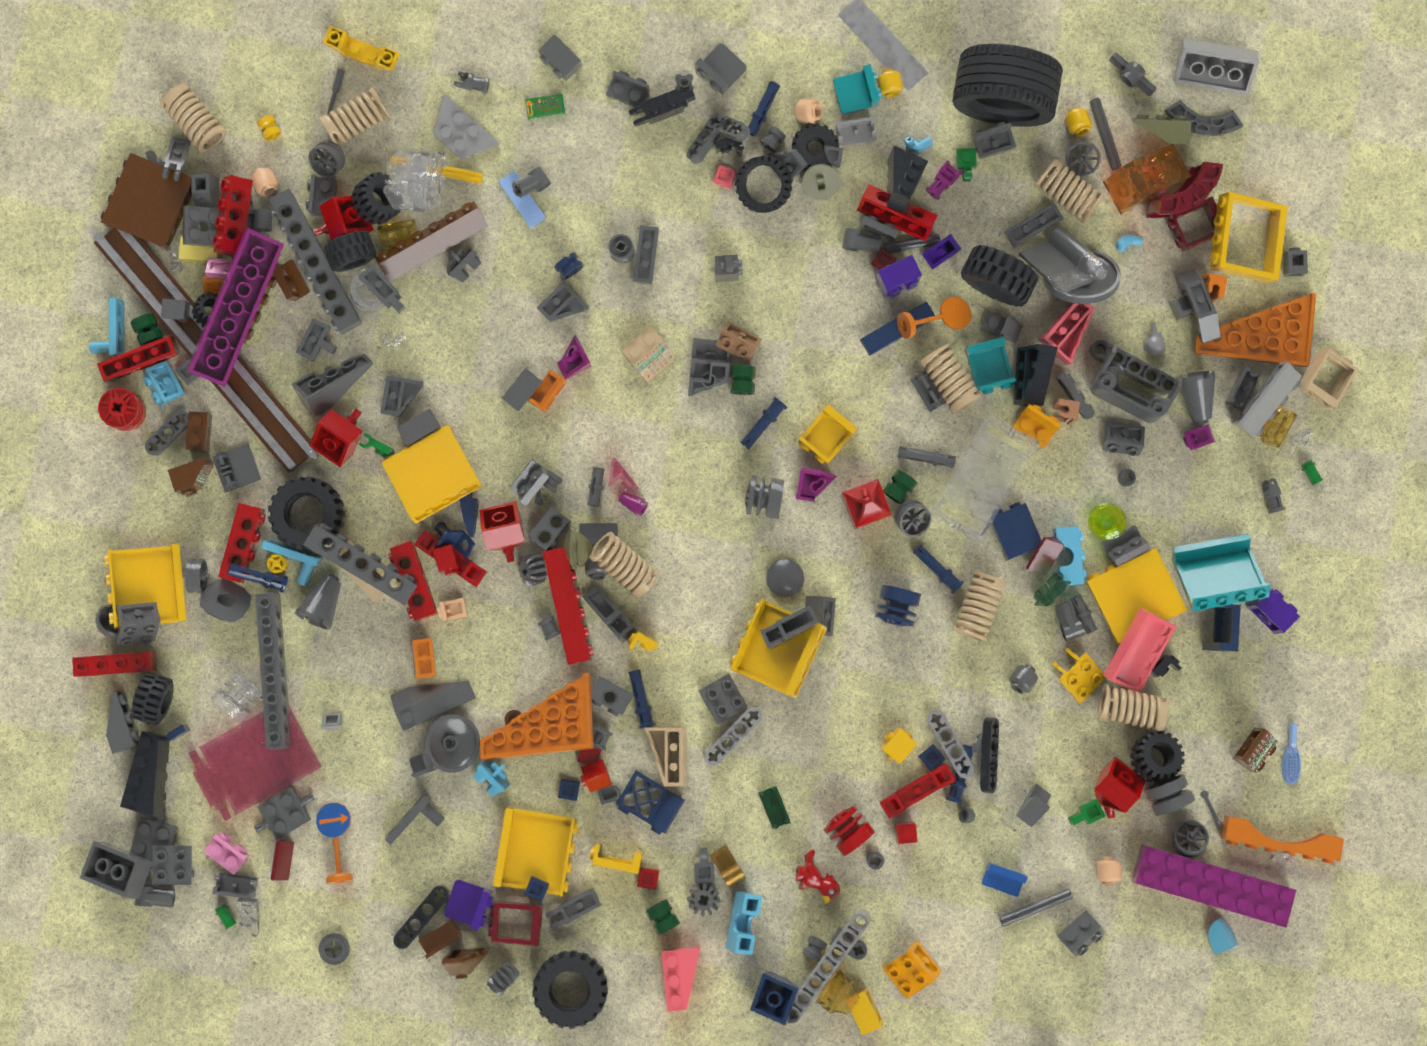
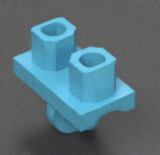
M485 760L476 768L477 771L473 776L479 783L487 779L490 785L486 790L491 796L503 792L510 785L505 779L507 775L503 771L506 767L505 764L499 767L495 762L490 764Z

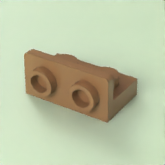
M728 322L723 328L716 346L746 362H750L762 339Z

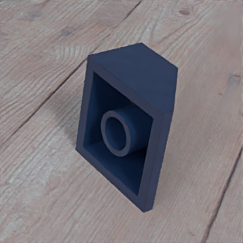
M771 971L762 974L750 1010L786 1026L799 988L785 977Z

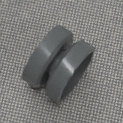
M1185 774L1176 775L1163 782L1155 783L1144 790L1149 800H1157L1151 806L1155 816L1177 811L1195 801L1191 790H1182L1188 785Z

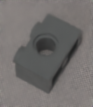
M599 676L591 691L592 703L598 707H601V705L608 707V712L615 716L624 714L634 694ZM613 692L616 699L613 703H608L605 700L606 693Z

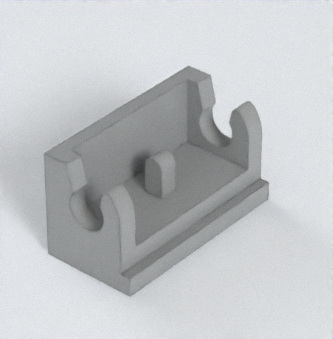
M874 117L837 122L835 129L839 146L875 141Z

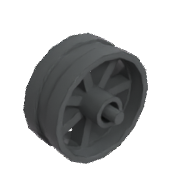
M331 141L319 142L309 152L308 156L312 169L318 175L326 178L334 177L345 166L346 162L342 149Z
M1078 142L1068 149L1065 163L1070 171L1075 172V175L1087 176L1098 169L1101 163V154L1094 144ZM1082 145L1091 146L1084 154ZM1079 146L1080 155L1071 151ZM1092 149L1095 150L1097 157L1088 156ZM1070 155L1076 157L1077 161L1070 164ZM1089 160H1097L1094 168L1088 163ZM1080 163L1079 172L1075 171L1072 166ZM1084 163L1091 171L1082 173Z
M908 500L898 507L894 520L896 526L905 535L916 537L927 531L932 517L929 509L918 500ZM918 507H922V508H923V509H921L919 512H917V508H918ZM907 522L904 528H902V523Z
M189 558L187 560L185 574L183 573L182 577H185V586L188 593H203L206 589L207 578H210V574H208L205 559Z
M1185 820L1179 823L1172 835L1174 849L1180 855L1188 858L1201 855L1209 842L1207 829L1204 825L1194 820ZM1188 826L1194 827V831H1189ZM1184 827L1186 835L1177 831ZM1199 830L1203 836H1197L1196 832ZM1176 836L1181 837L1185 840L1178 843ZM1205 840L1204 846L1201 847L1196 841ZM1185 844L1186 846H1188V850H1185L1181 846ZM1194 845L1198 851H1191V846Z

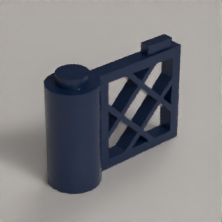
M636 770L616 804L619 805L618 810L626 815L629 812L650 824L652 831L661 835L662 832L666 834L685 799ZM637 776L644 779L646 788L635 790L634 781ZM658 788L663 793L659 799L652 800L649 789ZM647 790L649 801L639 804L636 793ZM634 794L636 805L627 806L622 802L626 795ZM650 803L651 813L647 818L641 814L639 806Z

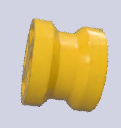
M273 554L267 560V567L273 573L281 574L288 569V559L283 555Z

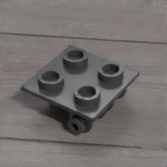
M249 444L225 453H216V456L212 457L225 493L261 480Z
M730 674L699 690L700 696L703 698L705 705L717 724L748 707Z
M153 845L152 884L192 885V877H194V870H192V846Z

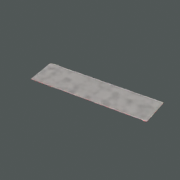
M853 0L837 14L887 69L893 68V71L900 72L903 86L907 91L928 74L926 69L862 0Z

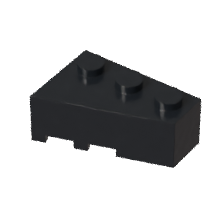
M895 145L893 146L887 162V206L905 213L928 160Z
M1035 344L1017 348L1013 405L1026 407L1028 405L1033 406V404L1039 407L1044 405L1058 347Z

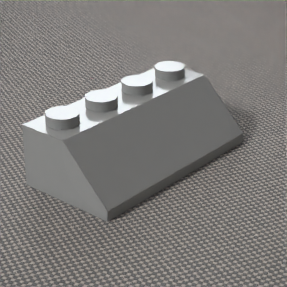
M1183 38L1178 53L1174 82L1248 95L1259 63L1258 51Z
M1287 361L1279 363L1233 424L1250 437L1259 436L1265 429L1263 425L1266 421H1271L1277 414L1275 411L1279 405L1283 406L1289 398L1287 395L1291 389L1294 391L1300 385L1301 381L1299 379L1302 375Z

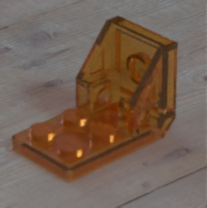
M1170 144L1124 165L1104 180L1103 183L1121 215L1152 198L1160 191L1189 179L1191 174L1175 144Z

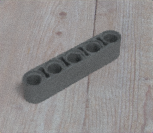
M1104 340L1096 341L1089 350L1091 357L1102 363L1112 344ZM1097 345L1103 347V354L1096 352L1095 347ZM1117 347L1115 354L1120 357V365L1123 367L1124 375L1161 395L1169 394L1171 390L1164 389L1163 382H1169L1172 389L1176 382L1174 377ZM1131 363L1137 366V372H1132L1129 369ZM1147 372L1154 375V381H1149L1146 378Z

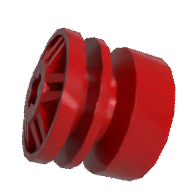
M113 388L101 396L98 403V413L106 425L120 431H132L144 422L146 406L144 401L133 392L124 388ZM119 405L122 406V407H121V412H118V410H119V407H118V406H119Z
M855 805L842 810L823 829L826 834L833 830L835 831L829 837L830 840L840 837L841 840L837 843L836 848L843 856L853 852L876 832L868 821L860 825L857 823L863 815L859 813L854 817L852 816L858 810Z

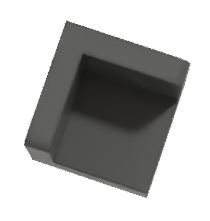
M1187 295L1179 299H1173L1169 303L1176 321L1194 314Z
M162 299V318L177 319L180 322L188 323L190 303L186 300Z
M426 753L409 759L413 770V778L437 770L429 761Z

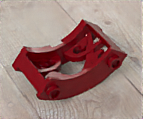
M1205 161L1199 166L1190 167L1185 182L1172 195L1162 194L1160 199L1148 200L1146 218L1168 217L1172 214L1187 211L1202 203L1213 188L1216 187L1222 173L1223 164Z

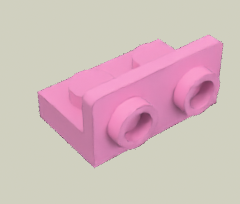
M224 832L214 834L212 841L203 852L233 875H236L250 856L246 853L247 849L240 844L235 845L232 843V838Z

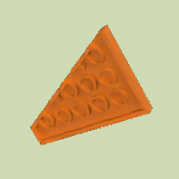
M1311 293L1219 326L1221 335L1219 339L1202 344L1197 334L1195 336L1194 354L1274 364L1287 361L1292 366L1309 367L1316 293Z
M584 673L582 677L549 695L546 700L532 706L527 712L518 715L501 729L498 728L493 734L481 739L480 759L485 761L593 749L591 674Z

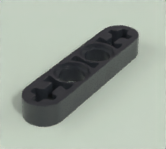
M986 717L983 721L980 789L983 793H994L997 787L999 720L994 717Z
M436 886L395 934L393 942L397 948H407L447 901L449 890L446 886ZM436 890H444L443 895L445 898L441 897L437 900L436 903L439 904L437 907L429 898L431 897L433 900L437 896ZM425 904L432 905V914H424L422 909ZM412 919L420 921L421 926L418 930L410 927ZM406 927V929L410 933L414 934V936L412 937L411 934H409L406 938L407 944H399L400 939L398 938V936L400 935L402 937L405 935L407 931H405L404 928Z

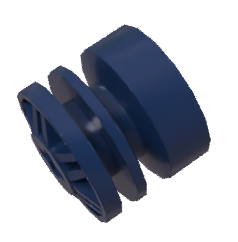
M882 585L879 598L887 601L886 605H877V608L885 611L884 613L875 612L874 617L888 624L900 627H913L915 622L907 619V616L916 617L917 614L909 611V607L919 606L921 594L894 586Z

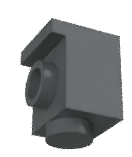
M1295 247L1290 248L1289 251L1284 253V277H1299L1308 273L1307 250ZM1292 260L1297 262L1296 266L1292 265Z

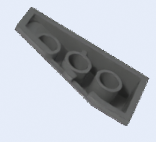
M365 354L343 361L338 368L327 367L322 374L316 376L314 372L308 374L291 385L307 410L316 417L331 408L373 365V362Z

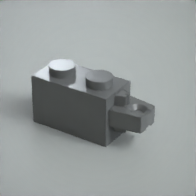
M738 255L715 256L716 282L739 281V275H742L743 268L742 260H738Z

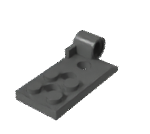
M183 207V245L214 247L212 243L216 235L215 221L219 215L218 208ZM249 210L246 228L258 233L272 231L271 210ZM229 212V216L233 220L234 216ZM199 222L207 224L208 230L206 232L199 229ZM227 230V236L231 238V233Z

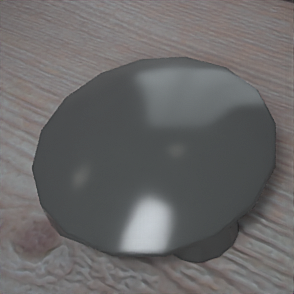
M778 560L767 571V586L777 596L791 597L798 593L803 586V570L792 560Z

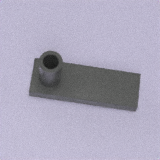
M424 793L385 836V841L391 845L420 812L437 827L445 817L429 804L430 798Z

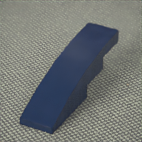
M927 301L908 311L915 321L935 316ZM897 318L860 339L869 356L903 338L898 330ZM927 323L916 325V330Z
M472 492L459 500L468 535L470 538H475L479 500L472 498Z

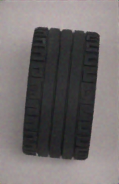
M978 44L970 46L960 54L952 102L959 112L980 121L993 124L1005 122V124L1011 123L1012 126L1016 127L1044 125L1051 122L1055 117L1063 68L1059 61L1052 56L1027 47L1009 44Z

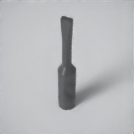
M341 69L337 70L328 114L332 109L345 71Z

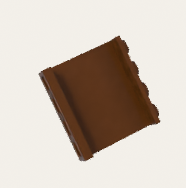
M130 153L129 157H126L123 162L122 173L116 178V187L108 197L109 203L107 208L101 213V223L106 227H113L168 251L183 218V207L188 206L192 197L191 177L181 173L179 181H174L175 170L169 168V175L167 179L162 178L163 165Z

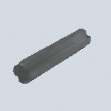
M939 234L929 235L926 242L918 238L887 242L884 248L887 253L934 246L941 240Z

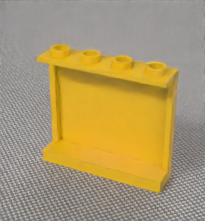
M449 425L442 426L436 432L422 437L415 444L404 447L399 453L390 455L381 462L409 517L415 524L483 486Z
M180 544L108 550V555H104L105 566H109V574H106V585H111V593H107L108 605H112L113 612L109 613L110 624H114V628H119L116 613L117 606L151 602L157 603L160 624L186 622Z
M1157 548L1149 549L1119 566L1112 564L1104 568L1106 572L1100 575L1098 572L1088 576L1089 580L1084 582L1085 585H1088L1113 635L1112 639L1115 644L1122 642L1140 607L1165 620H1169L1187 611Z
M761 599L754 608L755 614L752 620H749L747 623L745 636L739 641V650L731 659L730 669L796 699L827 627L818 623L793 639L773 649H769L760 631L792 614V612Z
M507 807L505 809L493 886L526 890L531 876L550 883L546 893L556 894L560 897L564 895V892L567 893L569 881H566L567 873H571L572 862L569 861L570 853L574 854L576 843L572 842L573 834L577 835L579 823L575 822L576 818Z

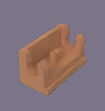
M1058 399L1053 403L1052 409L1060 410L1059 415L1061 417H1055L1059 422L1068 423L1067 425L1074 424L1078 421L1080 402Z

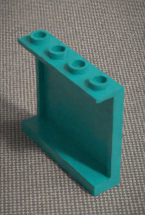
M1249 534L1173 547L1172 561L1192 611L1219 606L1223 607L1269 597L1271 584L1264 581L1250 548L1251 538Z

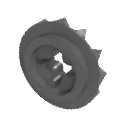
M331 933L320 941L318 951L324 962L337 965L348 957L350 946L348 939L342 936V934ZM333 943H336L337 947H342V949L336 952V957L333 951L327 950L333 946Z

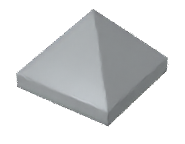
M343 713L323 714L321 728L332 731L341 728Z

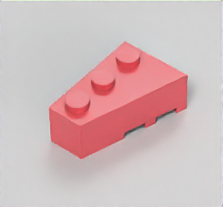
M1069 302L1038 338V341L1043 345L1058 347L1056 358L1064 365L1072 364L1075 352L1081 343L1080 340L1084 331H1086L1095 308L1091 304Z
M701 946L662 949L667 1012L687 1010Z

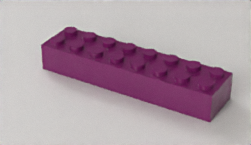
M245 228L186 371L224 387L226 386L283 249V243Z
M1141 844L1131 880L1135 884L1285 928L1288 925L1297 891L1290 887Z

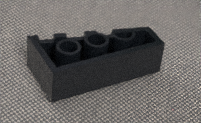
M141 731L120 807L151 817H165V810H163L164 801H166L165 781H167L168 777L166 763L169 761L170 745L167 736L155 732Z

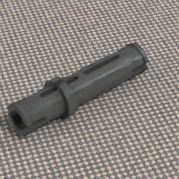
M899 446L897 458L933 464L936 467L940 465L954 468L956 456L941 454L939 451L929 452Z

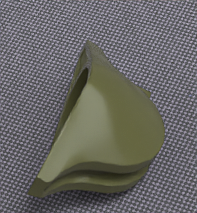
M571 531L564 540V550L571 566L580 568L586 563L593 545L590 540L578 531Z

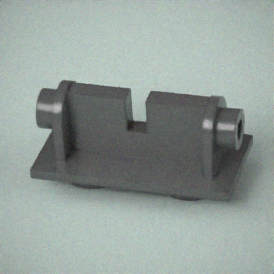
M926 371L919 373L911 379L912 384L929 412L946 403Z

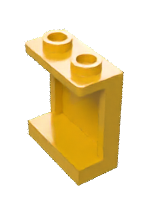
M828 404L799 438V447L807 453L809 451L815 455L814 459L821 465L824 463L828 465L858 428Z
M598 842L596 846L591 848L589 859L593 860L592 865L639 873L643 851L635 850L633 861L601 855L602 843Z

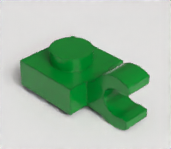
M976 148L957 149V169H963V182H971L972 169L977 167Z
M366 433L363 436L369 439L368 443L363 444L359 442L362 448L374 447L376 449L375 453L384 458L386 455H392L395 451Z
M1093 799L1079 806L1080 813L1072 815L1068 819L1071 825H1076L1084 820L1089 825L1105 817V814L1098 800Z

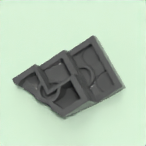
M693 338L688 396H693L702 391L728 383L730 353L717 347V340Z

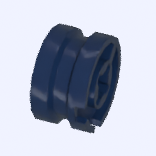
M573 252L569 257L565 256L554 266V269L560 273L562 280H567L578 273L584 267V264L578 260L577 254Z

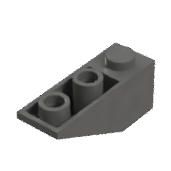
M209 173L191 175L192 196L195 206L218 208V201L220 199L219 178ZM199 222L201 231L206 232L208 230L207 224Z
M114 691L112 694L106 737L112 754L136 747L140 738L138 731L133 728L132 723L134 719L132 714L126 708L127 698L121 691Z

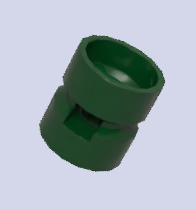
M153 313L138 316L130 322L134 333L138 334L137 340L140 347L164 338L160 328L156 327L158 323Z
M733 365L731 377L734 381L731 382L730 393L735 395H754L755 384L752 380L756 377V367Z
M897 469L891 477L892 483H887L883 492L887 497L901 505L909 497L907 493L912 492L918 483L911 476Z
M668 899L653 905L645 911L650 921L655 922L653 927L658 935L680 924L676 914L671 913L672 907Z

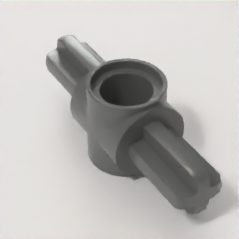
M1114 53L1110 57L1109 62L1121 71L1120 78L1127 86L1135 87L1137 85L1148 96H1151L1156 91V86L1144 77L1145 69L1135 61L1128 63L1118 53Z

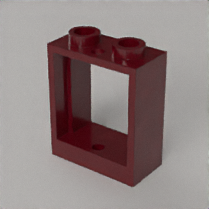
M1213 196L1205 199L1196 207L1167 217L1168 228L1174 232L1176 246L1181 248L1182 252L1212 240L1214 233L1187 243L1177 219L1204 208L1214 230L1217 205Z
M496 901L495 905H491L490 917H493V925H489L488 936L491 937V942L538 946L543 905ZM500 908L533 911L531 939L498 936Z

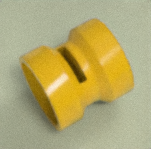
M267 115L257 121L258 128L263 131L262 136L265 141L273 140L282 134L280 128L275 124L276 119L273 115Z

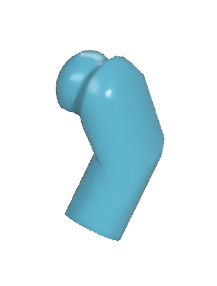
M911 136L904 140L905 148L916 153H920L933 145L930 137H926L920 142L914 140Z
M1126 234L1117 240L1116 250L1124 252L1130 244L1141 246L1143 237Z

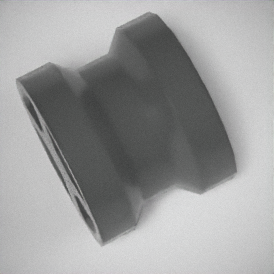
M547 470L549 478L543 486L555 493L558 484H561L563 479Z

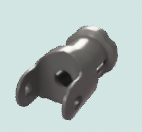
M458 72V75L465 78L466 81H455L454 85L456 87L470 91L474 89L487 94L490 78L484 79L476 77L472 73Z
M1276 479L1265 480L1262 486L1264 498L1267 499L1270 509L1268 513L1286 510L1281 501L1280 495L1282 493Z

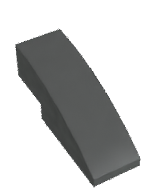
M597 584L582 596L622 643L628 640L633 633L637 632Z
M809 605L776 621L775 624L760 632L767 647L773 649L812 628L819 621L812 606Z

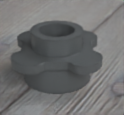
M677 74L675 76L677 81L675 89H678V91L682 90L683 92L694 90L692 86L693 76L691 74L685 76Z

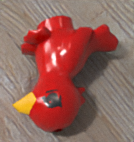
M812 849L804 855V866L797 867L795 880L800 882V890H804L806 886L817 889L821 893L824 903L827 904L831 899L839 895L840 886L833 875L829 876L827 873L826 878H823L820 870L814 864L815 850Z

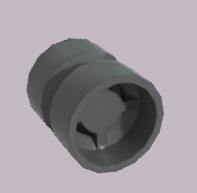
M618 234L612 237L609 242L610 256L615 262L623 264L633 258V242L627 235Z

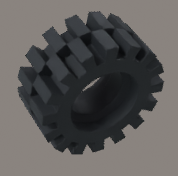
M208 292L207 295L203 293L197 298L193 306V319L197 318L196 323L199 324L201 322V327L203 328L210 315L205 311L204 307H213L218 295L216 293L213 296L211 292Z

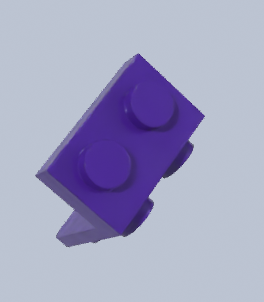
M459 879L456 880L444 911L445 917L471 925V929L478 931L486 923L487 916L485 912L487 908H491L494 897H491L493 891Z

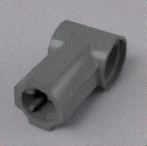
M537 167L529 172L527 176L513 182V192L516 197L522 198L536 190L537 192L543 191L551 184V181L542 168Z
M846 228L842 248L850 251L862 250L879 253L882 237L865 234L858 229Z
M1072 601L1055 605L1064 640L1067 642L1084 636L1081 621L1077 619Z
M144 885L140 898L135 899V905L151 907L152 905L173 907L176 893L172 889L155 888V886Z

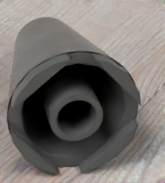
M1208 370L1187 373L1188 377L1183 378L1180 391L1192 421H1197V424L1208 423V419L1212 418L1215 372L1211 371L1209 373Z
M331 574L323 576L296 609L295 615L302 620L305 617L309 621L308 623L330 630L341 588L339 578Z

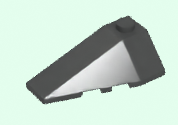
M469 681L407 687L390 695L395 714L403 731L476 698Z

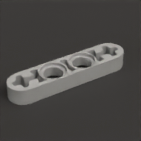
M757 707L747 709L706 751L705 761L712 766L719 764L761 721L763 716L761 710ZM757 710L759 718L758 720L752 719L749 723L753 725L749 728L747 723L741 719L745 717L747 720L750 717L749 712ZM740 723L746 727V731L742 735H738L735 732V726ZM726 737L732 740V746L728 749L723 748L721 745L722 739ZM718 744L719 748L726 753L722 755L720 752L717 755L718 761L715 762L713 760L710 762L708 754L710 752L715 753L718 749L714 747Z
M932 711L928 715V723L954 769L960 777L964 779L971 778L975 773V767L946 716L940 711ZM935 714L942 717L939 720L942 726L945 723L947 727L941 728L938 732L936 729L940 728L936 722L932 723ZM944 731H950L952 734V738L947 742H944L941 738V734ZM955 747L961 750V756L957 759L951 756V750ZM964 757L966 758V761H963L965 766L971 767L968 775L961 773L963 767L960 763L956 765V762L963 760Z

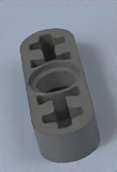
M182 410L175 412L147 440L145 444L147 453L153 456L162 454L187 428V423L189 422L188 413ZM179 416H186L184 418L186 422L184 424L180 422L177 425L178 431L174 426L170 425L172 422L176 425L179 422ZM167 428L173 430V436L169 439H166L163 435L164 430ZM158 436H159L163 441H166L165 444H163L162 442H160V443L157 445V447H158V450H157V451H155V450H152V451H151V449L153 448V447L151 446V444H152V443L157 444V443L160 441L159 439H157Z

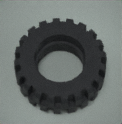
M986 245L975 246L961 270L962 279L968 285H971L972 288L1001 303L1015 307H1022L1028 302L1038 282L1036 271L1031 269L1022 260L1002 250Z
M309 476L306 478L295 477V480L286 481L283 487L279 486L276 489L278 491L277 494L272 495L270 499L272 504L268 505V511L270 512L268 521L272 524L271 530L277 535V538L289 547L312 551L303 545L311 531H299L290 521L292 505L303 496L315 497L322 503L324 516L321 523L331 528L330 532L337 535L340 533V528L344 526L343 517H345V511L343 510V500L340 499L339 493L331 485L320 479ZM328 537L322 540L323 546L330 545L333 542Z
M571 950L570 952L561 951L559 954L552 955L541 965L534 978L532 996L535 999V1007L540 1011L539 1014L542 1017H546L548 1019L547 1022L557 1024L559 1028L569 1027V1029H575L577 1026L583 1027L588 1022H592L602 1011L608 994V980L604 974L603 967L599 966L598 961L594 957L591 958L587 953H579L577 950ZM565 971L578 972L587 980L589 986L588 997L577 1007H565L559 1004L553 996V982L559 974Z

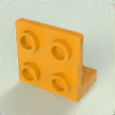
M1035 404L1033 406L1028 405L1022 411L1012 429L1044 449L1054 433L1062 425L1059 424V420L1052 415L1048 417L1042 413L1043 409Z
M918 940L912 943L905 953L883 967L884 972L906 999L934 982L942 971Z

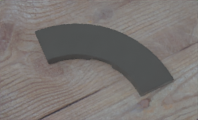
M1181 99L1164 110L1170 119H1175V116H1187V120L1192 121L1191 132L1198 135L1220 136L1234 132L1244 126L1234 110L1219 116H1202L1187 107Z

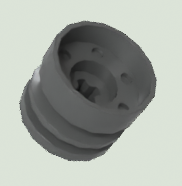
M752 475L746 492V514L751 515L752 507H757L756 516H759L761 509L765 508L767 518L779 519L785 480L772 478L770 485L765 486V477L762 476L761 484L758 485L756 484L757 476Z

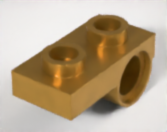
M727 845L710 854L711 859L729 888L746 879Z

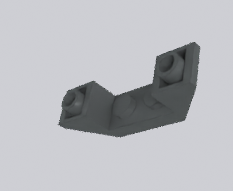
M1194 269L1176 274L1175 278L1181 293L1186 292L1197 319L1195 328L1201 343L1204 344L1221 338L1217 312L1203 278Z

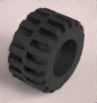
M374 172L365 177L354 187L355 190L352 191V196L354 197L351 200L355 204L353 206L354 210L359 212L357 215L359 217L362 216L365 222L370 221V224L373 225L376 223L377 225L385 224L394 218L404 207L405 198L402 197L404 192L400 190L401 185L395 182L396 179L394 177L391 179L389 174L383 175V172H378L377 174ZM373 192L379 195L383 205L375 199Z
M356 231L339 236L328 242L323 248L330 268L335 272L358 268L369 263L377 256L371 237L365 231Z
M146 673L139 682L133 697L132 718L149 724L159 725L166 716L172 701L174 691L173 680L154 673Z
M1153 731L1141 737L1135 742L1136 745L1132 746L1131 750L1133 753L1130 754V758H1133L1131 765L1136 768L1134 770L1135 773L1139 772L1141 774L1140 778H1147V782L1154 781V783L1163 782L1178 774L1177 772L1181 771L1183 768L1181 765L1185 762L1182 759L1185 756V753L1181 751V748H1183L1182 744H1178V739L1176 737L1172 738V734L1169 732L1165 734V731ZM1152 747L1162 753L1164 758L1163 767L1153 761L1151 757Z

